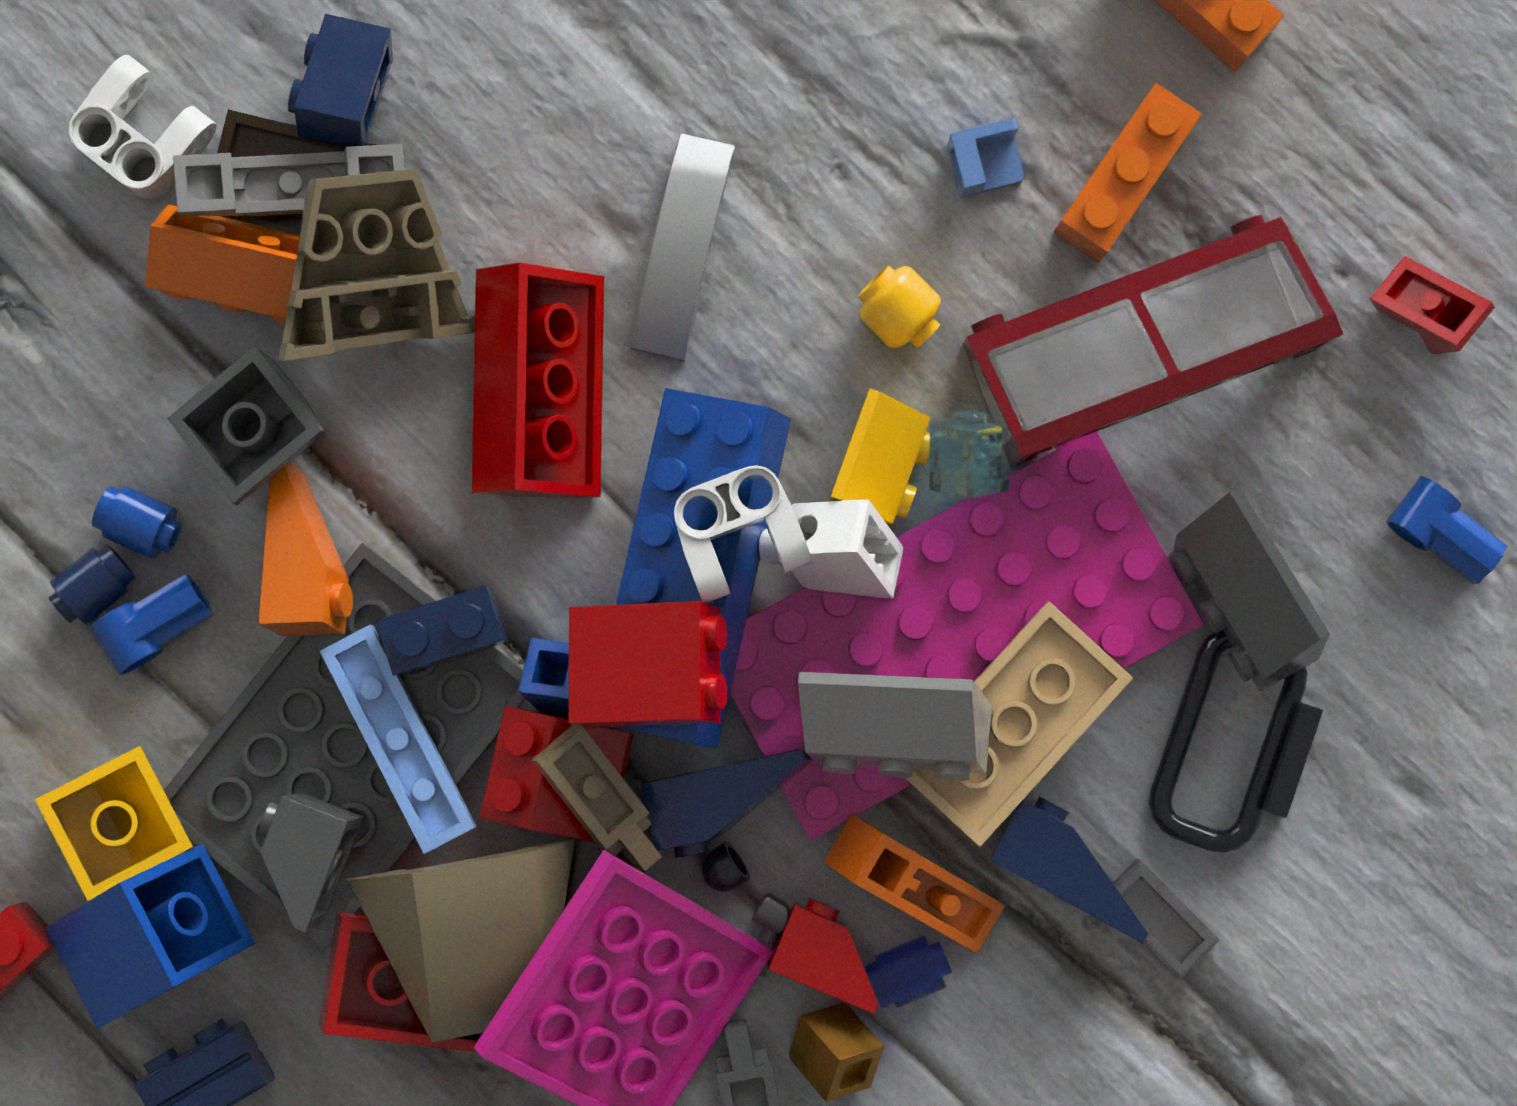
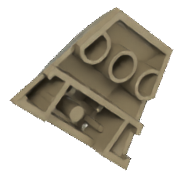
M416 169L310 179L302 213L298 252L278 361L335 354V351L420 338L437 339L475 333V316H468L457 288L462 283L457 271L450 270L438 240L442 233Z
M574 838L517 848V851L411 870L400 869L346 879L431 1042L483 1033L564 911L575 844Z

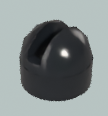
M724 842L713 849L703 862L702 875L704 881L714 890L721 892L731 891L750 880V874L745 863L734 847L728 842Z

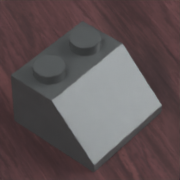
M256 346L252 347L167 418L235 505L240 504L325 433L310 404L277 362Z
M301 792L281 796L278 804L271 802L261 820L258 835L265 837L260 853L293 927L307 932L323 924L364 816Z

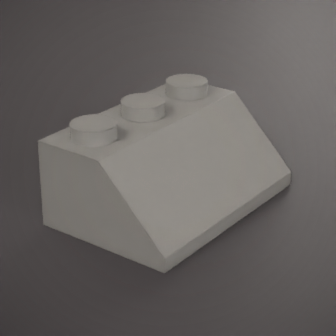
M799 672L798 689L805 753L817 764H822V771L851 775L856 773V766L878 767V774L908 778L912 777L913 769L935 770L936 778L952 781L969 780L970 772L986 773L992 705L973 680Z

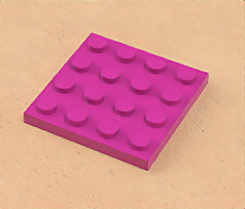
M603 850L473 1048L482 1058L577 1106H673L774 951L755 937Z

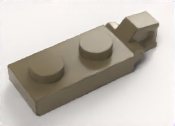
M573 724L531 760L599 848L604 849L613 856L622 852L634 868L637 869L639 867L643 872L648 870L662 857L643 833L652 825L647 818L649 811L584 727Z

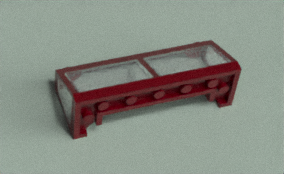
M1262 214L1253 216L1231 226L1232 236L1005 322L1003 315L997 314L971 325L974 334L967 336L962 345L1010 468L1037 458V455L1053 449L1052 446L1057 449L1076 439L1272 364L1282 363L1292 356L1294 359L1323 348L1342 336L1343 331L1337 316L1283 218L1279 217L1265 223Z

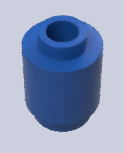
M113 486L108 487L101 496L92 518V526L102 531L103 538L151 559H155L161 551L169 553L175 546L182 529V523L176 521L177 509L127 486L121 490Z

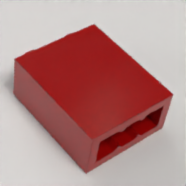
M701 601L569 607L568 723L586 727L721 723V709H724L727 702V684L725 677L720 674V651L726 647L727 626L725 619L720 615V607Z

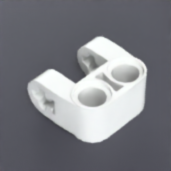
M124 55L107 69L91 89L77 112L72 116L68 132L71 142L78 150L128 190L141 198L155 199L163 196L175 183L173 156L201 154L212 140L217 125L196 107L190 106L174 119L155 144L151 143L123 121V119L147 90L152 74L130 55ZM110 124L112 131L109 140L104 145L91 147L89 138L92 130L98 125ZM146 157L154 158L155 170L147 180L134 181L132 171L135 164L140 159Z
M757 465L744 467L692 487L683 492L676 501L674 508L676 527L686 561L701 600L704 603L731 594L711 540L763 520L785 573L813 563L792 505L775 473L766 467ZM754 478L766 482L772 493V499L769 504L762 509L756 510L744 506L738 496V490L742 483ZM704 499L715 506L718 516L712 527L699 531L692 529L686 524L683 515L685 508L690 502Z

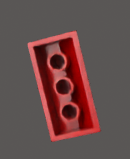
M520 262L476 269L472 493L513 497H601L604 276Z

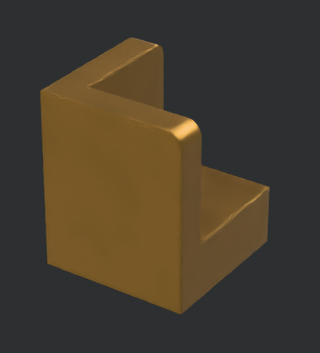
M840 1003L800 1016L789 1052V1058L825 1102L871 1088L884 1045L849 1005Z

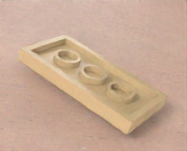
M1047 601L974 681L992 705L986 773L970 772L969 780L952 781L936 778L935 770L913 769L912 777L905 779L974 843L981 847L1129 684L1133 677L1050 601Z

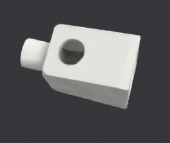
M869 500L792 504L813 562L791 571L803 587L810 590L893 599L904 547ZM764 529L759 540L760 557L763 562L780 563L768 529Z

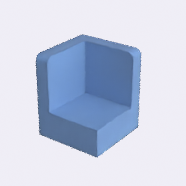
M1015 118L950 134L947 149L960 198L1019 184L1023 181L1024 173L1014 138L1018 131Z

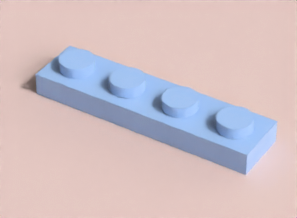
M368 625L320 650L423 854L477 827L400 676L392 675L383 643L374 626Z

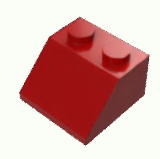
M504 707L480 818L528 830L595 842L531 761L573 725L568 723V718L521 708ZM582 726L624 779L634 733L607 727Z

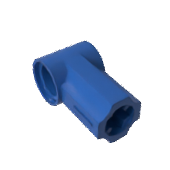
M1420 476L1387 519V525L1411 545L1423 551L1430 550L1472 584H1479L1502 559L1507 545L1460 510L1461 503L1447 489L1429 478Z
M184 574L138 603H135V601L129 602L108 612L96 620L90 627L118 674L124 675L154 659L162 653V646L212 617L213 613L200 587L189 574Z

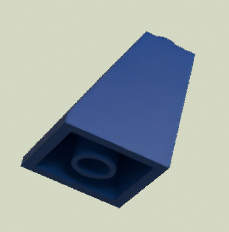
M203 843L116 884L45 927L97 1029L255 944Z

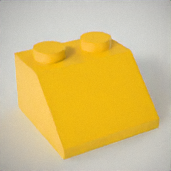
M869 388L829 501L869 500L888 527L892 526L896 515L906 519L917 487L907 484L915 463L925 466L936 434L926 431L931 417L882 392Z
M141 746L35 799L87 901L92 900L116 884L193 847Z

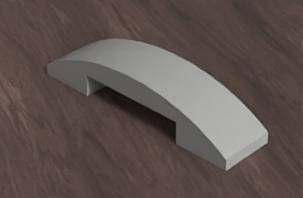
M682 133L680 135L643 282L630 346L633 350L685 362L718 212L723 200L734 154V145Z
M403 144L346 147L344 152L231 157V153L173 156L178 215L265 216L302 214L310 179L405 170Z

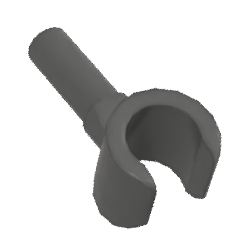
M771 893L765 895L752 920L767 928L761 938V943L773 950L778 935L786 925L790 914V907L786 902ZM770 958L758 976H766Z

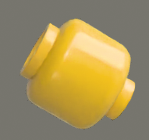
M887 265L857 296L863 302L858 312L860 320L889 348L897 349L903 347L909 341L918 348L940 326V323L934 318L941 305L940 296L908 266L897 268L894 271Z

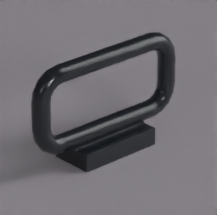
M1223 630L1217 634L1213 632L1205 638L1197 652L1151 786L1149 798L1152 818L1162 832L1190 845L1207 851L1221 853L1237 850L1249 842L1259 827L1264 811L1287 818L1323 713V709L1301 702L1306 689L1308 674L1306 667L1284 678L1234 825L1229 829L1216 830L1177 815L1171 804L1174 789L1219 658L1227 649L1233 648Z

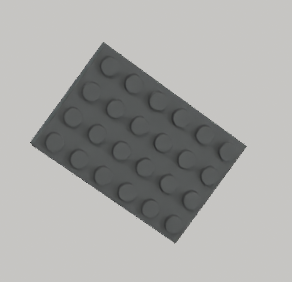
M364 543L360 544L343 566L349 579L348 584L353 593V608L350 616L346 617L345 634L287 636L164 789L189 840L196 846L203 843L209 856L290 922L288 913L260 853L265 837L259 836L258 830L268 805L271 802L278 804L281 796L301 792L364 816L324 923L304 932L325 950L331 946L336 912L356 914L361 908L346 879L389 872L416 839L320 653V650L368 625H373L380 637L375 620L436 601ZM496 647L484 649L400 676L456 787L498 736L504 707L520 708L526 700L518 692L523 669Z

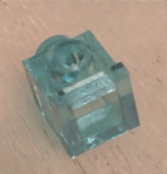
M974 409L957 410L953 412V419L930 423L929 490L968 499L1008 491L1009 479L1002 478V425L987 423V412Z

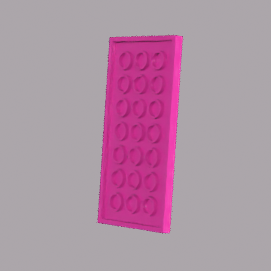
M1095 432L1071 441L1065 446L897 536L896 538L904 548L893 599L810 590L804 587L747 618L730 694L763 755L768 756L805 748L798 689L799 672L970 679L975 681L1047 601H1050L1123 669L1204 624L1100 436ZM813 760L781 786L806 834L812 840L847 821L851 814L856 816L911 786V784L905 778L888 777L878 774V767L856 766V773L851 775L827 773L821 770L822 764H817Z

